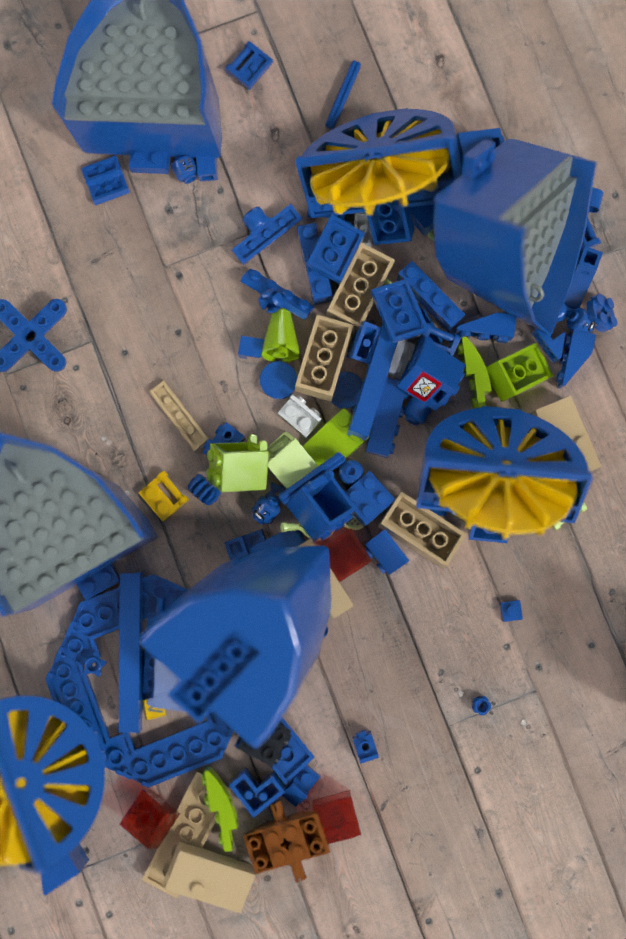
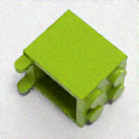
M250 434L248 442L210 444V450L207 452L209 469H207L206 475L208 481L221 492L266 490L269 453L267 451V442L261 440L258 445L257 436Z

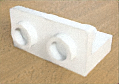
M407 339L397 343L388 376L401 379L405 367L413 354L415 344L407 342Z
M292 394L287 403L280 409L278 415L307 438L321 422L319 417L321 414L313 407L311 409L305 405L306 401L299 395L295 397Z

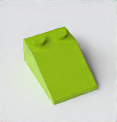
M537 342L486 367L489 379L501 402L554 376Z
M345 408L329 420L302 446L318 466L338 452L342 453L345 459L348 458L369 439L368 437L364 441L360 437L347 435L352 416Z

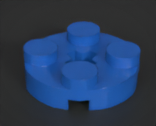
M602 294L591 296V300L587 301L586 307L590 321H595L597 324L595 329L599 332H606L616 327L618 323L613 311V300L606 298Z

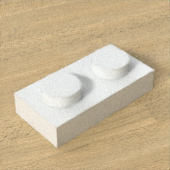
M366 212L355 213L354 227L365 233L360 243L371 247L372 234Z

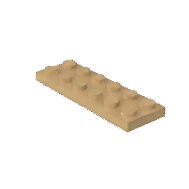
M197 770L142 878L144 882L175 898L179 894L165 890L164 878L178 842L203 848L216 822V813L218 812H210V807L206 806L205 794H207V786H203L202 774L204 772ZM225 784L230 793L232 789L229 785Z

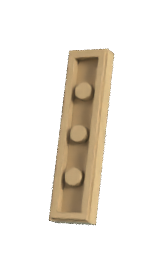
M163 380L151 389L149 393L191 448L196 452L204 446L209 438L167 383Z

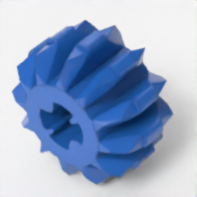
M197 474L193 477L187 486L189 491L198 500L209 506L216 502L221 494L220 490L212 485L202 474Z

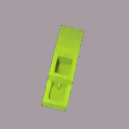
M465 336L460 339L457 352L461 354V362L465 364L463 373H465L464 378L471 377L469 379V389L473 391L474 397L471 398L472 409L482 408V406H486L485 394H489L492 391L491 383L479 352Z
M208 766L204 771L205 773L202 774L203 786H207L205 803L206 806L210 807V812L218 811L216 813V823L221 827V833H219L220 846L223 845L224 852L232 851L234 846L232 830L237 829L239 824L237 812L226 785L215 770Z

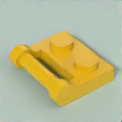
M166 471L161 472L153 481L138 492L162 522H165L189 501V498L186 495L183 496L168 478ZM162 482L178 500L177 503L173 504L158 484Z

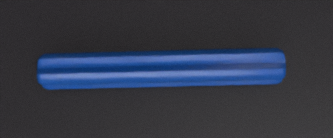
M353 60L350 64L325 122V127L330 130L334 129L361 68L360 62Z
M340 452L333 455L279 494L278 497L281 502L287 504L308 482L316 480L327 471H332L345 462V457Z

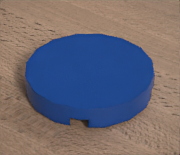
M275 361L268 364L262 370L260 385L267 396L273 399H284L289 397L295 390L297 375L289 364Z
M349 371L340 372L331 403L342 409L355 407L363 384L360 377Z

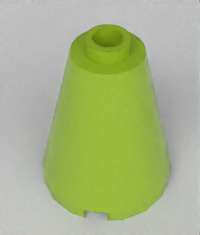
M280 308L271 315L261 350L262 357L265 360L275 362V359H282V362L287 363L298 359L300 351L290 311L285 308Z

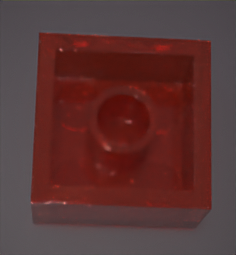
M351 528L324 545L329 549L330 569L339 583L372 562Z
M142 789L119 825L147 849H158L181 813L154 791Z
M350 790L312 800L313 810L318 812L328 845L361 836L360 825Z

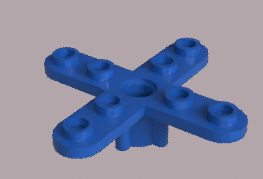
M0 299V320L15 334L0 350V372L10 370L29 350L54 372L62 371L66 367L67 362L64 355L44 337L67 313V306L62 300H51L28 321L9 301ZM32 334H35V339L29 341V337Z

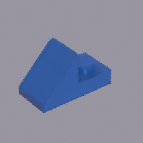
M538 329L531 333L553 364L562 357L565 332L554 340L551 338L552 335L549 336Z
M307 764L285 787V793L282 796L295 807L308 797V792L321 775Z

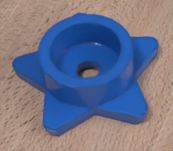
M271 482V490L265 496H273L280 503L281 500L276 496V492L281 494L286 488L283 485L277 486Z
M97 651L89 658H82L85 664L84 675L94 673L100 677L101 668L107 664V661L100 659Z

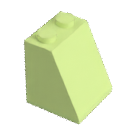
M287 431L267 447V451H269L268 469L286 489L318 467L300 443Z

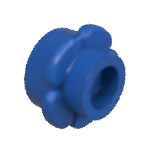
M486 696L475 697L472 709L479 715H486L491 709V703Z

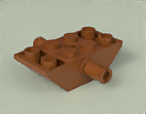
M277 799V802L275 800L269 805L274 820L267 821L243 834L245 845L255 875L290 865L295 882H299V879L303 881L307 878L301 861L328 854L331 851L318 812L300 811L286 816L281 799Z

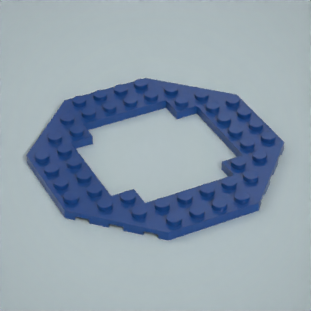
M155 574L144 577L143 620L148 617V612L155 610L156 598L164 599L163 611H165L188 589ZM120 587L80 602L75 617L70 623L65 639L55 656L54 663L45 680L53 701L74 711L83 719L88 727L96 730L99 736V747L106 754V766L104 768L106 767L115 771L118 775L135 780L149 788L222 759L234 730L213 710L206 716L207 721L139 748H135L130 733H121L110 737L88 674L84 675L85 666L82 658L91 657L95 651L98 652L99 658L102 657L95 638L119 629Z

